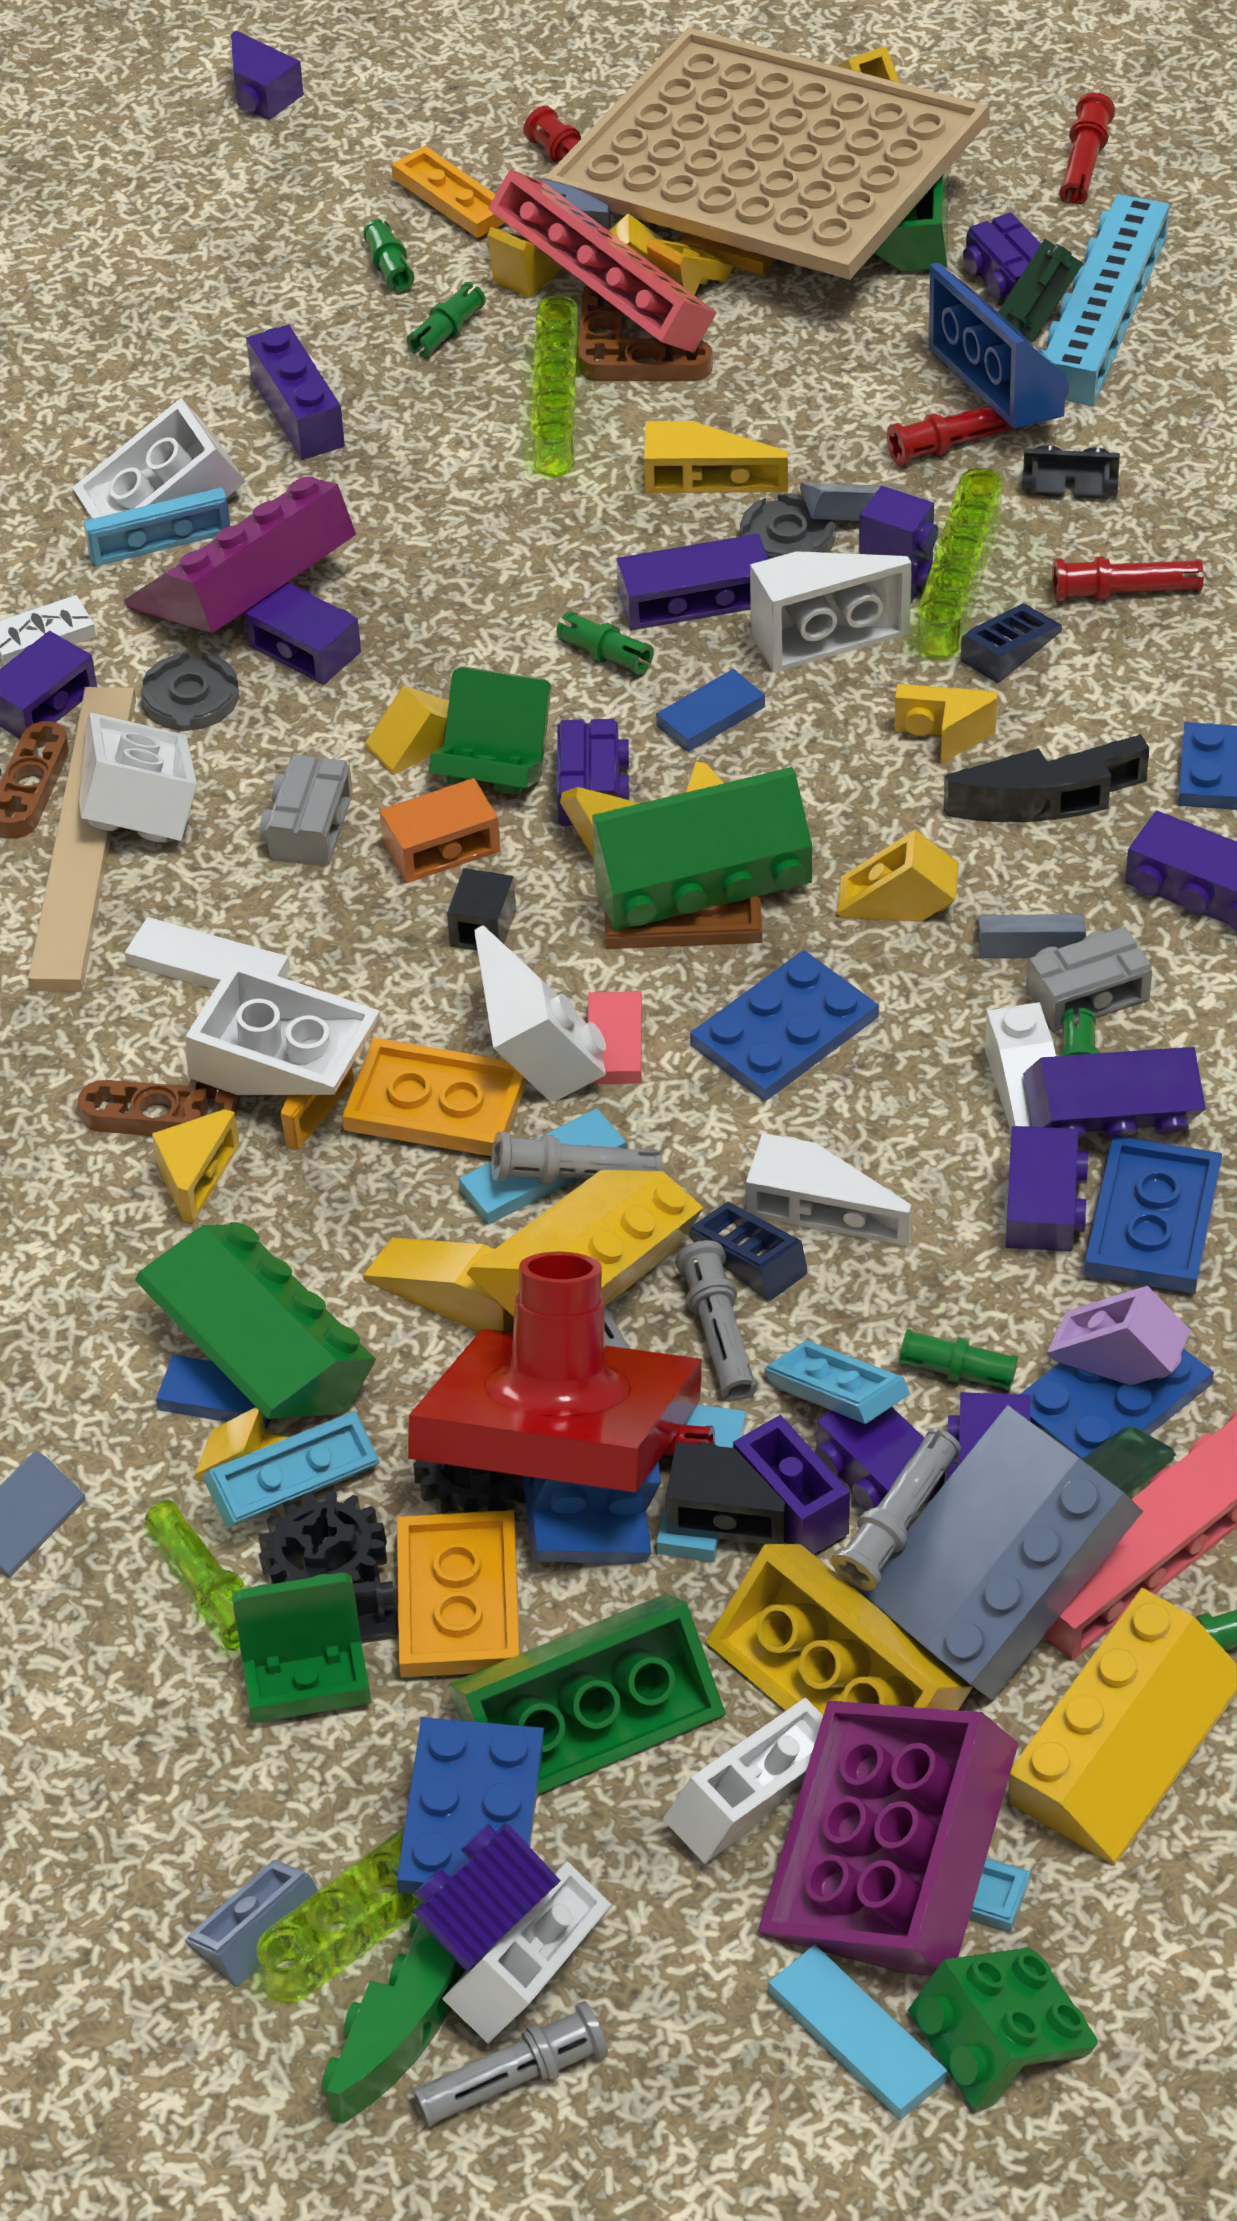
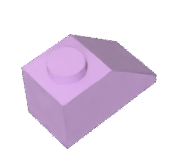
M1147 1285L1066 1311L1047 1354L1054 1361L1121 1383L1134 1385L1154 1378L1161 1379L1171 1374L1181 1362V1352L1191 1330Z

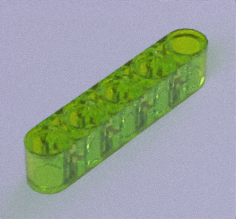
M559 295L543 299L536 309L531 419L532 454L535 471L542 476L550 478L563 477L569 474L574 469L576 463L579 377L578 307L573 299Z
M988 468L970 469L963 473L959 480L918 608V649L920 653L934 660L952 658L961 649V637L966 634L1001 521L1003 479L994 470Z
M405 1826L268 1928L259 1938L256 1946L262 1985L269 1997L277 2002L286 2004L296 2003L309 1997L412 1918L413 1914L411 1912L415 1909L419 1900L413 1894L398 1893L397 1888ZM382 1887L396 1888L389 1893L375 1892ZM342 1923L348 1925L341 1930L332 1931L326 1929L333 1924ZM293 1960L298 1962V1964L289 1968L277 1967V1965L284 1961Z

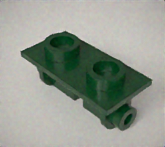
M1044 239L998 312L1018 329L1022 335L1034 342L1084 263L1073 257L1072 253L1059 244L1054 245L1047 239Z

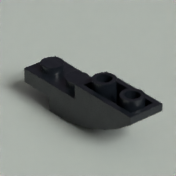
M1140 734L1047 761L1040 749L1037 748L975 767L962 769L944 775L943 810L947 816L975 821L1035 822L1081 816L1109 809L1110 792L1147 782L1149 746Z

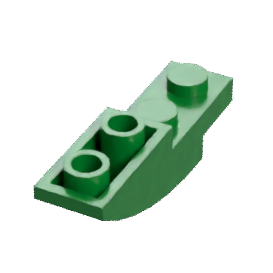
M413 1915L409 1929V1935L413 1938L406 1955L399 1953L396 1956L391 1968L388 1985L370 1980L361 2003L353 2001L348 2009L343 2027V2038L346 2039L340 2057L332 2056L329 2059L321 2082V2094L327 2096L331 2121L344 2124L390 2089L417 2061L435 2037L451 2010V2007L442 1998L466 1970L458 1965Z

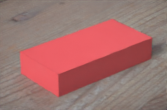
M641 991L588 992V1023L593 1022L599 1028L606 1043V1050L602 1052L606 1075L590 1084L641 1083Z

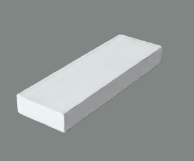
M150 917L146 918L125 951L126 964L213 990H215L233 961L285 978L290 970L289 956Z

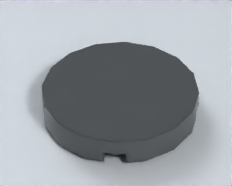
M786 493L778 495V500L766 503V498L749 507L744 512L740 523V536L759 533L768 559L796 551L828 553L832 549L836 538L835 520L812 519L803 495Z
M189 653L175 654L157 662L146 672L142 680L141 700L144 711L152 721L169 729L181 731L198 730L219 723L234 711L240 698L236 672L228 662L212 654L202 653V658H190Z

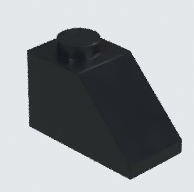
M676 1442L666 1493L667 1533L758 1544H784L785 1501L735 1448L721 1447L707 1442L697 1444Z

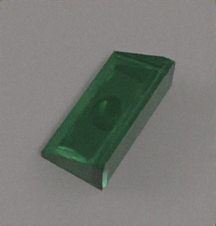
M1127 1426L1081 1460L1128 1495L1172 1462L1176 1454L1170 1446L1138 1428Z

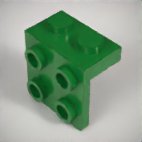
M471 667L455 669L451 677L444 746L431 752L429 773L444 775L443 782L451 785L472 778L477 781L493 783L492 790L508 794H520L523 788H528L538 782L542 776L552 690L551 684L546 679Z
M347 1573L321 1574L312 1578L270 1585H257L252 1588L238 1590L232 1595L252 1724L372 1703L351 1575Z
M1030 1948L944 1959L908 2008V2012L974 2111L988 2109L995 2105L1023 2066L1089 2055L1098 2044V2039L1087 2024L1083 2013L1073 2004L1051 1972L1049 1964L1036 1951Z

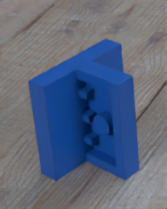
M658 1462L637 1492L522 1476L532 1562L628 1564L647 1562L651 1555V1545L646 1511L661 1484Z

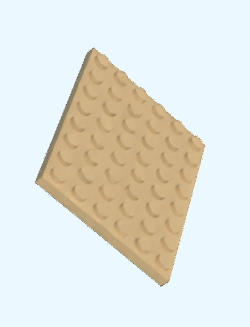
M688 27L547 174L544 180L569 185L588 193L609 205V211L623 215L630 214L640 220L851 280L989 123V107Z

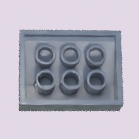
M1007 1405L907 1530V1544L900 1552L893 1553L880 1571L881 1582L872 1591L862 1589L859 1591L964 1680L993 1700L1143 1513V1510L1123 1491L1078 1456Z

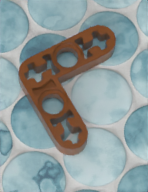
M588 285L584 288L579 338V369L585 378L593 381H697L706 378L712 372L713 352L707 342L701 340L693 353L663 343L657 338H623L624 313L608 301L607 310L599 309L600 301L606 299ZM598 328H607L612 330L611 332L605 334H596L591 332ZM645 357L653 358L656 360L653 363L647 364L635 362L636 360Z
M41 721L32 724L23 732L0 782V837L21 838L33 832L37 827L69 753L65 729L60 724L52 721ZM44 747L42 751L43 758L39 757L38 748ZM29 775L42 777V780L37 784L21 785L18 783L20 779Z
M190 1079L189 1086L98 1080L88 1084L81 1090L78 1096V1106L82 1122L91 1130L152 1136V1133L205 1116L209 1107V1098L216 1100L217 1111L213 1113L226 1109L235 1112L236 1117L241 1095H236ZM102 1102H112L108 1103L104 1110H95L101 1107ZM131 1102L132 1112L125 1113V1111H129L128 1103ZM154 1104H163L170 1108L169 1112L161 1117L151 1118L142 1114L147 1107Z

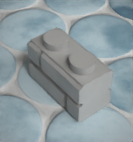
M293 755L290 758L285 774L276 775L272 792L274 807L273 810L265 809L263 811L260 823V837L262 840H267L269 857L272 860L293 863L301 862L302 864L326 867L330 864L353 795L350 765L345 760L323 758L322 761H318L316 757Z
M1126 927L1107 933L1096 931L1086 936L1080 942L1059 949L1057 947L1045 948L1038 952L1035 957L1027 960V992L1034 1003L1040 1002L1045 1020L1052 1031L1063 1028L1061 1016L1069 1009L1074 1010V1022L1077 1024L1079 1023V1008L1089 1009L1098 1017L1150 999L1151 964L1142 950L1137 948L1136 941Z

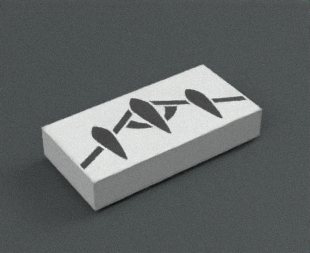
M75 595L0 620V660L5 666L27 646L33 644L49 630L72 644L96 637L94 623L78 596Z

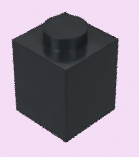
M463 868L447 911L451 947L478 951L474 930L483 925L503 944L505 943L516 912L514 876Z

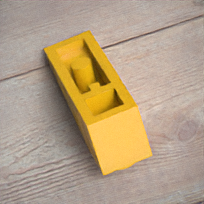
M645 421V493L788 492V451L695 421Z
M392 1237L363 1274L364 1281L477 1332H480L482 1328L513 1332L514 1317L467 1275L471 1266L494 1250V1248L485 1244Z

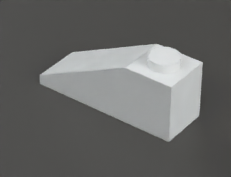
M1040 1002L987 1011L985 1053L1010 1130L1012 1126L1032 1127L1023 1073L1040 1057L1056 1056L1053 1040Z
M762 1133L746 1180L747 1212L762 1219L897 1245H909L911 1238V1204L817 1143L799 1140L790 1136L782 1137Z
M805 1697L693 1775L663 1820L699 1859L706 1864L738 1841L803 1784L823 1715Z
M568 1861L554 1873L561 1880L559 1884L542 1898L469 1970L465 1971L442 1998L487 2043L491 2042L532 2002L612 1905Z

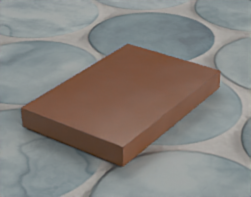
M760 896L618 931L613 930L604 910L606 949L762 943Z

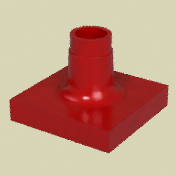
M556 1251L531 1255L523 1259L519 1264V1293L515 1299L513 1332L482 1328L409 1414L408 1459L637 1492L680 1431L682 1425L685 1424L700 1402L702 1359L605 1345L604 1298L601 1295V1264L592 1257L573 1252Z

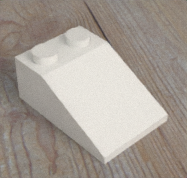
M180 398L72 488L93 519L223 487L228 498L246 480L213 432L187 403Z
M796 551L750 564L751 636L773 673L910 634L911 561L908 556Z
M89 712L86 724L79 796L81 818L87 819L90 825L102 830L115 831L118 827L138 831L137 833L141 837L155 842H166L168 838L182 841L197 787L187 735Z
M484 925L475 929L493 1048L550 1102L557 1101L605 1076L606 1071L602 1052L606 1050V1043L599 1028L593 1022L586 1023L576 1013L572 1003L564 994L557 995Z
M233 961L185 1036L188 1076L190 1079L236 1095H334L380 1019V1010Z

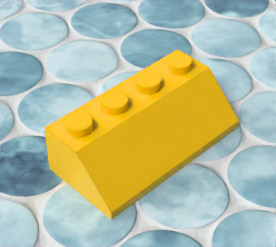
M600 1170L471 1266L467 1275L514 1317L515 1299L519 1293V1264L523 1259L544 1252L579 1253L596 1259L602 1266L601 1295L604 1298L605 1307L679 1248L704 1207L663 1171Z
M764 1544L705 1641L785 1711L805 1697L822 1715L828 1700L959 1710L973 1688L971 1684L801 1544Z
M1142 1587L1013 1764L1008 1779L1010 1804L1115 1866L1237 1695V1664L1194 1616Z

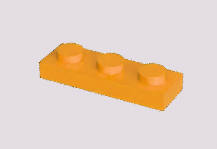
M423 146L391 164L392 178L476 238L488 233L490 227L497 228L506 223L488 209L496 195L427 146Z

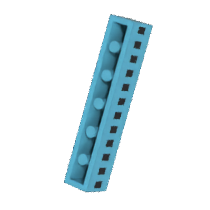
M1117 194L1110 210L1102 211L1097 230L1098 237H1091L1087 245L1085 266L1082 265L1073 279V292H1066L1063 297L1060 321H1053L1049 329L1047 350L1040 349L1044 355L1065 372L1068 378L1069 393L1065 397V401L1090 406L1095 405L1166 242L1170 204Z

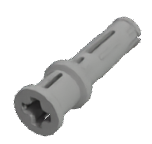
M498 1131L495 1135L491 1157L492 1176L495 1181H504L507 1176L538 1178L541 1184L556 1182L558 1177L588 1180L600 1170L661 1171L662 1168L660 1150L562 1144L553 1135H543L540 1140L510 1138L508 1132Z
M697 1241L681 1249L675 1260L679 1273L686 1277L689 1292L686 1298L688 1307L691 1312L701 1319L709 1352L712 1356L721 1387V1396L725 1397V1400L728 1402L750 1398L755 1394L758 1386L753 1378L744 1342L733 1311V1306L737 1299V1291L733 1282L726 1278L723 1268L726 1259L725 1251L722 1245L716 1241Z
M931 1428L877 1508H870L862 1513L857 1520L859 1529L846 1548L838 1549L831 1558V1564L841 1578L849 1584L866 1591H872L881 1582L880 1571L893 1553L900 1552L907 1544V1527L929 1497L944 1472L961 1452V1446L954 1436L943 1431L937 1441L936 1438L940 1434L939 1428Z
M583 2001L575 2006V2013L542 2028L537 2024H532L526 2027V2031L522 2033L523 2040L479 2060L470 2062L466 2066L422 2086L413 2087V2096L426 2125L431 2127L435 2125V2122L479 2102L488 2100L536 2076H539L542 2081L556 2079L559 2077L560 2069L592 2054L597 2058L608 2055L604 2035L588 2003Z

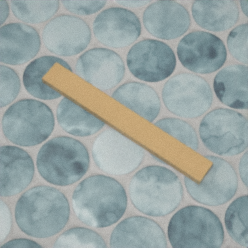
M85 687L28 980L31 991L83 992L112 831L96 828L90 825L87 819L81 818L79 796L87 718L89 712L132 722L136 704L134 688Z

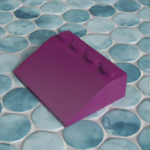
M303 477L292 482L288 487L289 490L272 501L258 505L254 508L251 515L236 525L222 529L218 532L215 539L199 550L185 554L181 557L178 564L124 599L126 606L135 611L214 633L356 535L338 484L319 480L315 477Z
M828 1700L758 1932L763 1936L811 1948L815 1944L822 1952L900 1973L932 1976L944 1959L959 1957L1019 1743L983 1712Z

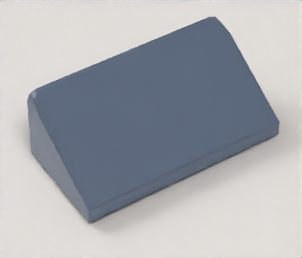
M801 482L800 491L812 519L859 521V514L881 485ZM885 486V487H888V488H891V489H894V490H897V491H900V492H903V493L908 494L907 492L902 491V490H899V489L894 488V487H892V486Z
M1083 914L978 915L979 959L1032 958L1045 948L1057 947L1059 949L1080 942L1086 937Z
M34 1451L0 1485V1573L8 1578L86 1500L85 1494L47 1457L38 1451Z
M273 1860L191 1932L185 1941L232 1984L239 1986L326 1908V1902L308 1873L278 1860Z

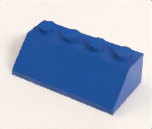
M930 264L929 349L1012 428L1015 429L1064 417L1065 397L1069 393V382L1065 372L1055 365L980 295L941 264Z

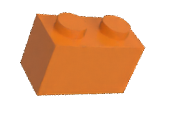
M474 778L379 810L383 845L406 884L501 851L498 816Z

